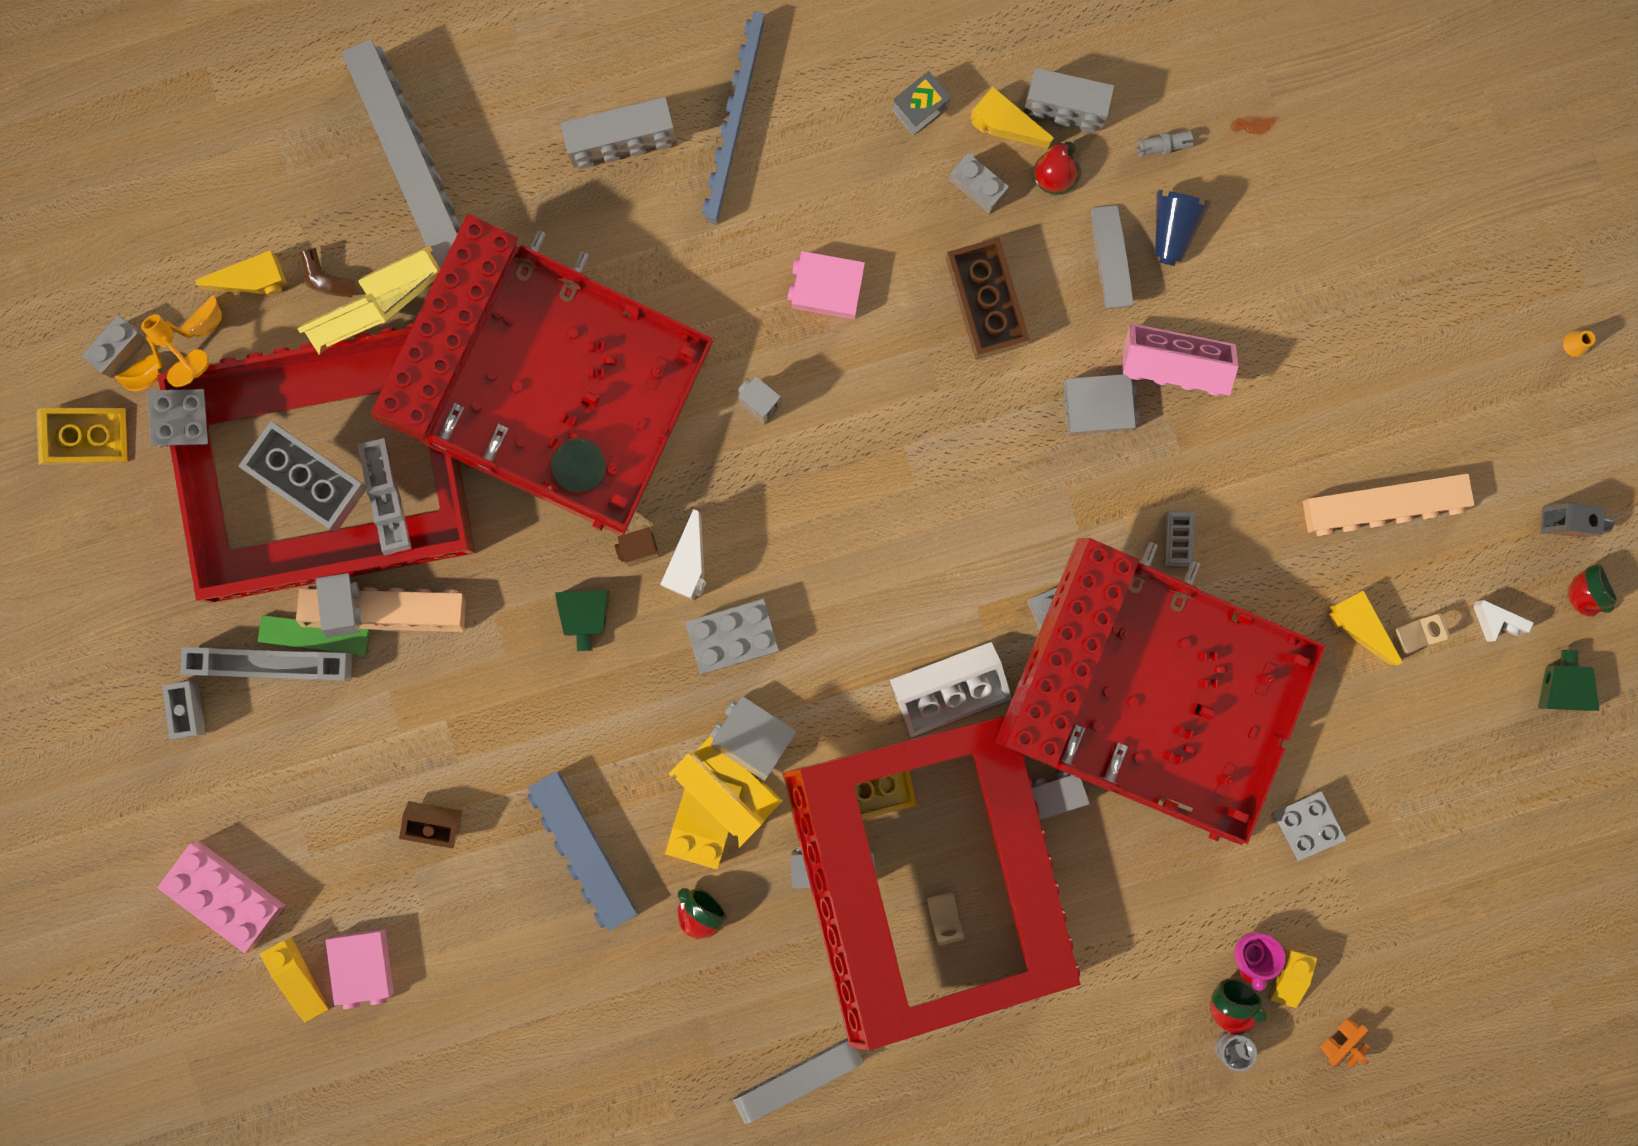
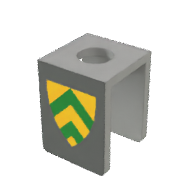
M928 71L894 98L895 106L892 111L908 131L915 135L949 108L951 97L931 72Z

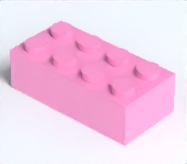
M1132 323L1129 325L1122 352L1123 374L1132 379L1141 380L1144 378L1154 380V382L1160 385L1174 384L1186 390H1204L1215 396H1221L1222 394L1230 396L1239 367L1236 344Z
M200 841L189 844L157 887L244 953L256 947L286 906Z

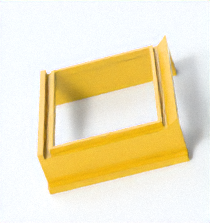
M710 736L694 753L690 751L669 775L672 777L675 774L677 776L676 780L733 836H738L740 848L783 800L759 777L711 747L710 744L714 738ZM720 780L742 786L739 798Z

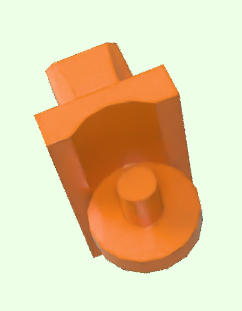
M1347 1018L1339 1026L1338 1030L1348 1040L1340 1046L1329 1037L1320 1046L1329 1058V1063L1334 1068L1350 1053L1352 1056L1346 1061V1064L1351 1068L1358 1061L1364 1066L1369 1063L1364 1055L1370 1050V1047L1364 1043L1358 1050L1355 1049L1369 1034V1030L1363 1025L1358 1026Z

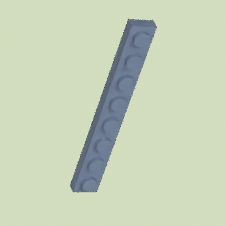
M756 11L753 12L752 20L747 19L744 35H747L748 38L746 45L741 44L738 57L742 64L740 71L735 70L732 86H736L734 96H729L726 108L730 115L728 122L723 121L720 137L724 138L723 145L716 149L714 162L718 163L716 173L711 172L708 188L712 189L710 199L705 198L702 214H706L707 223L714 225L718 224L765 23L764 13Z

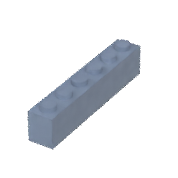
M556 771L528 787L530 793L527 797L534 809L539 807L544 817L541 818V822L548 833L552 831L557 839L554 845L561 856L566 855L570 863L567 868L573 879H579L584 887L581 889V893L588 904L593 903L597 911L594 913V916L600 927H606L610 931L639 913L638 909L560 771Z

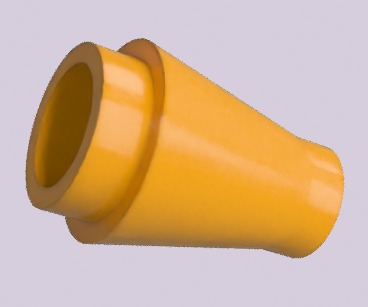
M1571 331L1564 337V350L1570 356L1581 357L1594 344L1595 335L1591 331Z

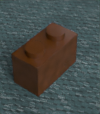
M649 527L618 536L619 543L614 545L618 559L621 562H625L629 567L660 557L653 531Z
M408 801L402 817L399 839L453 849L459 834L462 811Z

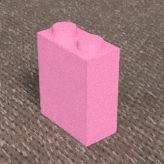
M801 251L800 259L795 258L792 274L797 275L795 285L790 284L787 300L792 301V309L855 320L865 262Z
M386 930L368 931L326 939L334 1006L343 1005V1009L359 1007V1002L369 1000L370 1005L386 1003L387 998L394 994Z

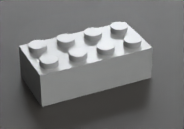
M666 97L560 123L568 156L573 167H579V169L590 168L594 166V162L602 160L607 163L619 160L620 156L627 154L639 156L646 153L647 149L655 147L657 150L667 149L672 146V143L677 142Z
M272 421L268 423L238 466L329 530L335 532L339 530L366 491L365 484Z

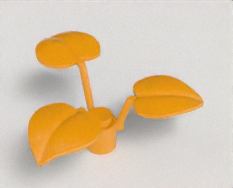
M212 295L189 317L181 329L172 325L169 320L164 321L158 314L146 318L141 325V329L146 333V340L150 343L154 355L142 358L125 372L115 375L116 380L130 391H142L155 383L158 379L157 375H160L159 369L163 367L156 345L161 347L168 346L180 360V362L170 368L167 374V380L172 386H184L193 381L194 378L202 375L209 365L207 354L202 350L196 349L184 358L171 342L174 339L173 331L189 339L193 335L203 337L219 325L222 319V312L215 296Z

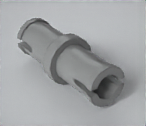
M1188 130L1171 135L1161 133L1160 137L1137 140V146H1140L1137 148L1140 157L1156 153L1166 155L1170 154L1172 150L1192 148L1193 141L1190 142V140H1193V135Z

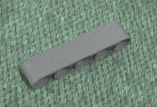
M848 1038L745 1090L732 1100L746 1125L862 1065L864 1061L857 1048L849 1047Z

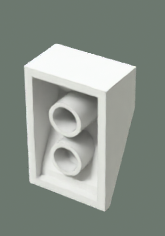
M694 509L660 584L664 588L691 600H694L696 595L701 597L707 583L703 580L702 518L699 511Z

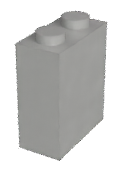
M1127 375L1071 378L1064 381L1068 436L1132 431L1136 427L1135 424L1139 423L1138 407L1134 408L1133 397L1137 396L1136 381H1131V378Z
M742 696L738 703L733 700L724 714L728 718L722 725L718 722L711 732L710 736L714 739L710 746L765 781L797 731Z

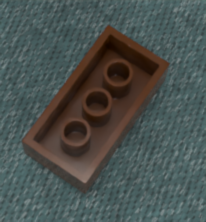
M994 238L947 252L946 262L975 360L1027 346L1030 339L1000 238Z

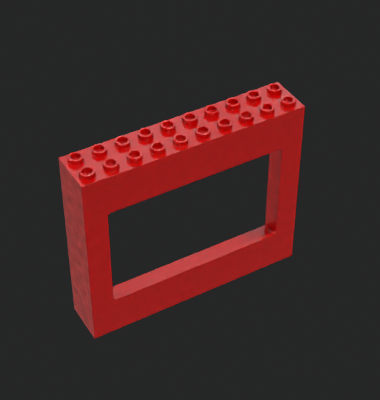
M414 323L408 324L407 329L397 330L396 327L384 328L380 330V334L370 335L369 332L357 333L353 335V339L342 340L332 344L320 355L313 344L309 342L301 344L300 349L290 350L288 347L274 349L273 354L250 353L246 355V359L236 360L235 357L223 358L219 360V364L208 365L202 375L181 387H174L168 382L167 374L170 369L166 370V374L157 375L160 390L204 389L208 444L169 445L196 601L216 603L316 584V578L345 573H349L351 577L476 554L460 462L429 447L439 510L405 517L412 549L384 555L381 550L378 528L375 523L341 529L337 532L330 531L230 550L209 426L380 393Z
M1005 716L782 772L849 1047L870 1051L1081 985L1079 979L1080 968L1075 962L1072 952L1074 947L1070 935H1068L1065 924L1067 921L1066 913L1061 908L1059 900L1060 889L1052 873L1053 861L1047 853L1045 845L1046 834L1040 825L1038 817L1039 806L1033 798L1031 790L1033 783L1025 766L1026 756L995 743ZM972 754L978 771L1027 970L1023 973L910 1007L907 1002L855 792V785Z

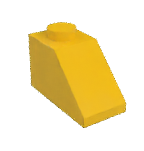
M1284 947L1285 966L1280 974L1275 977L1269 1000L1297 1008L1310 986L1317 958Z

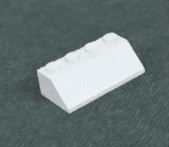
M992 642L890 680L910 737L1012 700L1002 663Z

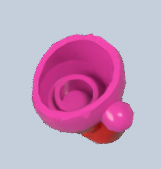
M1261 932L1246 933L1239 938L1235 945L1234 956L1240 975L1246 982L1252 983L1255 990H1264L1267 986V980L1275 978L1285 966V951L1282 945L1269 934Z

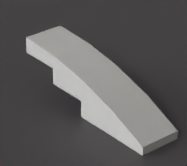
M1118 206L1091 208L1096 261H1098L1100 285L1103 288L1105 310L1132 307L1130 275Z
M385 438L358 444L366 492L370 498L374 523L378 528L383 554L389 555L412 549L402 501Z

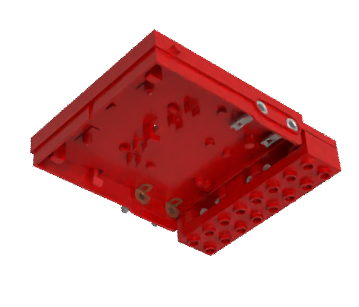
M467 213L371 410L372 419L422 441L428 447L593 523L592 527L599 531L605 528L617 535H624L711 348L713 338L583 275L582 271L589 258L588 253L582 251L572 269L538 253L546 236L543 231H537L529 248L522 245L518 247L516 246L518 237ZM625 311L631 314V316L628 317L624 315L623 312ZM583 400L589 403V406L581 403V401ZM569 446H586L593 451L597 458L596 474L586 484H569L558 473V457Z
M1077 538L995 743L1209 832L1208 838L1218 842L1221 837L1241 846L1243 843L1248 845L1285 752V748L1281 746L1284 740L1289 741L1326 645L1199 590L1193 586L1200 564L1196 563V561L1191 562L1184 581H1181L1150 567L1158 547L1156 544L1154 546L1151 542L1148 544L1143 559L1139 563L1140 559L1097 540ZM1234 614L1238 616L1236 619L1237 622L1232 621V617ZM1198 704L1202 705L1199 715L1194 714ZM1160 798L1165 799L1162 806L1158 804ZM1170 800L1193 808L1192 812H1190L1182 808H1179V804L1174 803Z

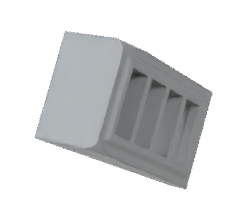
M1168 511L1165 513V567H1189L1193 561L1194 511ZM1173 520H1186V525H1173ZM1173 531H1186V536H1173ZM1172 542H1186V547H1172ZM1172 553H1186V558H1172Z

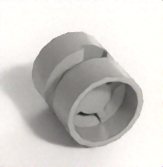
M1225 1031L1217 1037L1215 1042L1216 1056L1229 1069L1243 1072L1255 1064L1257 1049L1255 1044L1244 1034H1232Z

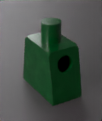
M609 591L555 592L564 636H576L577 652L593 651L592 635H603L605 633Z
M1561 650V666L1553 665L1545 668L1538 709L1599 711L1594 669L1592 667L1578 666V650Z

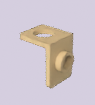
M1441 613L1418 619L1395 630L1404 654L1450 639L1449 631ZM1431 622L1437 623L1440 627L1439 636L1432 633L1430 629Z
M950 892L928 898V907L938 945L964 940L965 937L959 920L954 894ZM947 930L957 931L954 935L949 937H945L942 935V933Z

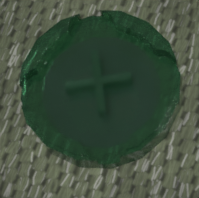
M573 438L567 439L558 445L552 454L550 467L552 476L558 485L567 491L581 493L598 486L604 477L606 462L599 446L590 440Z

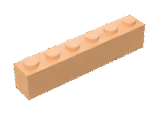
M1469 473L1310 498L1302 501L1308 533L1316 532L1317 537L1333 534V529L1343 528V532L1360 530L1359 525L1368 523L1370 528L1386 526V521L1396 519L1397 524L1412 522V516L1422 515L1423 520L1440 517L1439 512L1449 511L1450 516L1466 513L1465 508L1474 506Z
M317 586L299 589L296 621L301 627L321 628ZM364 587L360 591V597L356 598L357 607H361L363 623L359 624V629L464 632L466 600L463 594L457 590L448 589L443 590V593H432L429 589L405 592L401 588L378 591L376 588Z

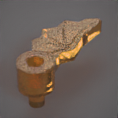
M1275 117L1254 119L1252 122L1238 118L1232 121L1231 129L1238 132L1244 128L1252 135L1255 133L1261 135L1264 131L1270 130V125L1274 123Z

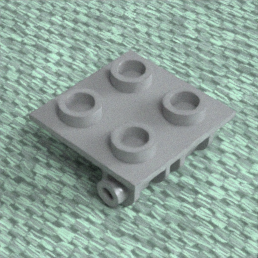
M204 389L147 391L151 446L164 448L169 447V445L208 444Z
M1317 791L1307 795V798L1273 812L1298 861L1347 841L1322 791L1318 793Z

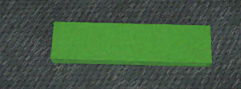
M261 615L258 642L367 656L370 630L360 629V633L327 638L321 631V628L301 627L296 619Z

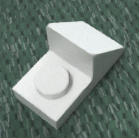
M1485 600L1475 601L1473 606L1487 642L1496 641L1502 625L1504 626L1502 630L1516 636L1519 633H1529L1533 622Z

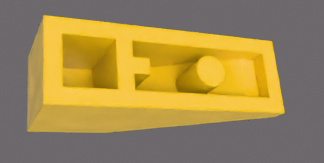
M994 87L988 91L971 112L972 124L981 132L986 131L993 136L1046 149L1051 146L1054 137Z
M272 251L264 252L195 280L196 285L203 290L257 295L266 294L267 296L278 294L282 291L283 287L288 286L279 260Z
M1364 591L1356 592L1329 607L1331 611L1329 617L1336 628L1340 627L1342 632L1389 665L1394 666L1403 663Z
M292 937L260 953L272 979L304 1023L329 1010Z

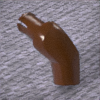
M316 248L299 252L306 271V276H304L305 279L303 280L307 287L332 296L353 297L355 281L333 276L322 271Z

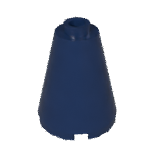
M1158 190L1156 195L1155 256L1160 257L1159 263L1175 266L1176 261L1182 262L1210 206V201L1205 200L1204 205L1199 204L1200 198L1169 191L1167 197L1162 196L1163 190Z

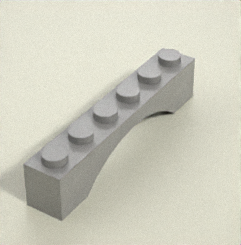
M182 647L180 675L351 681L353 654Z

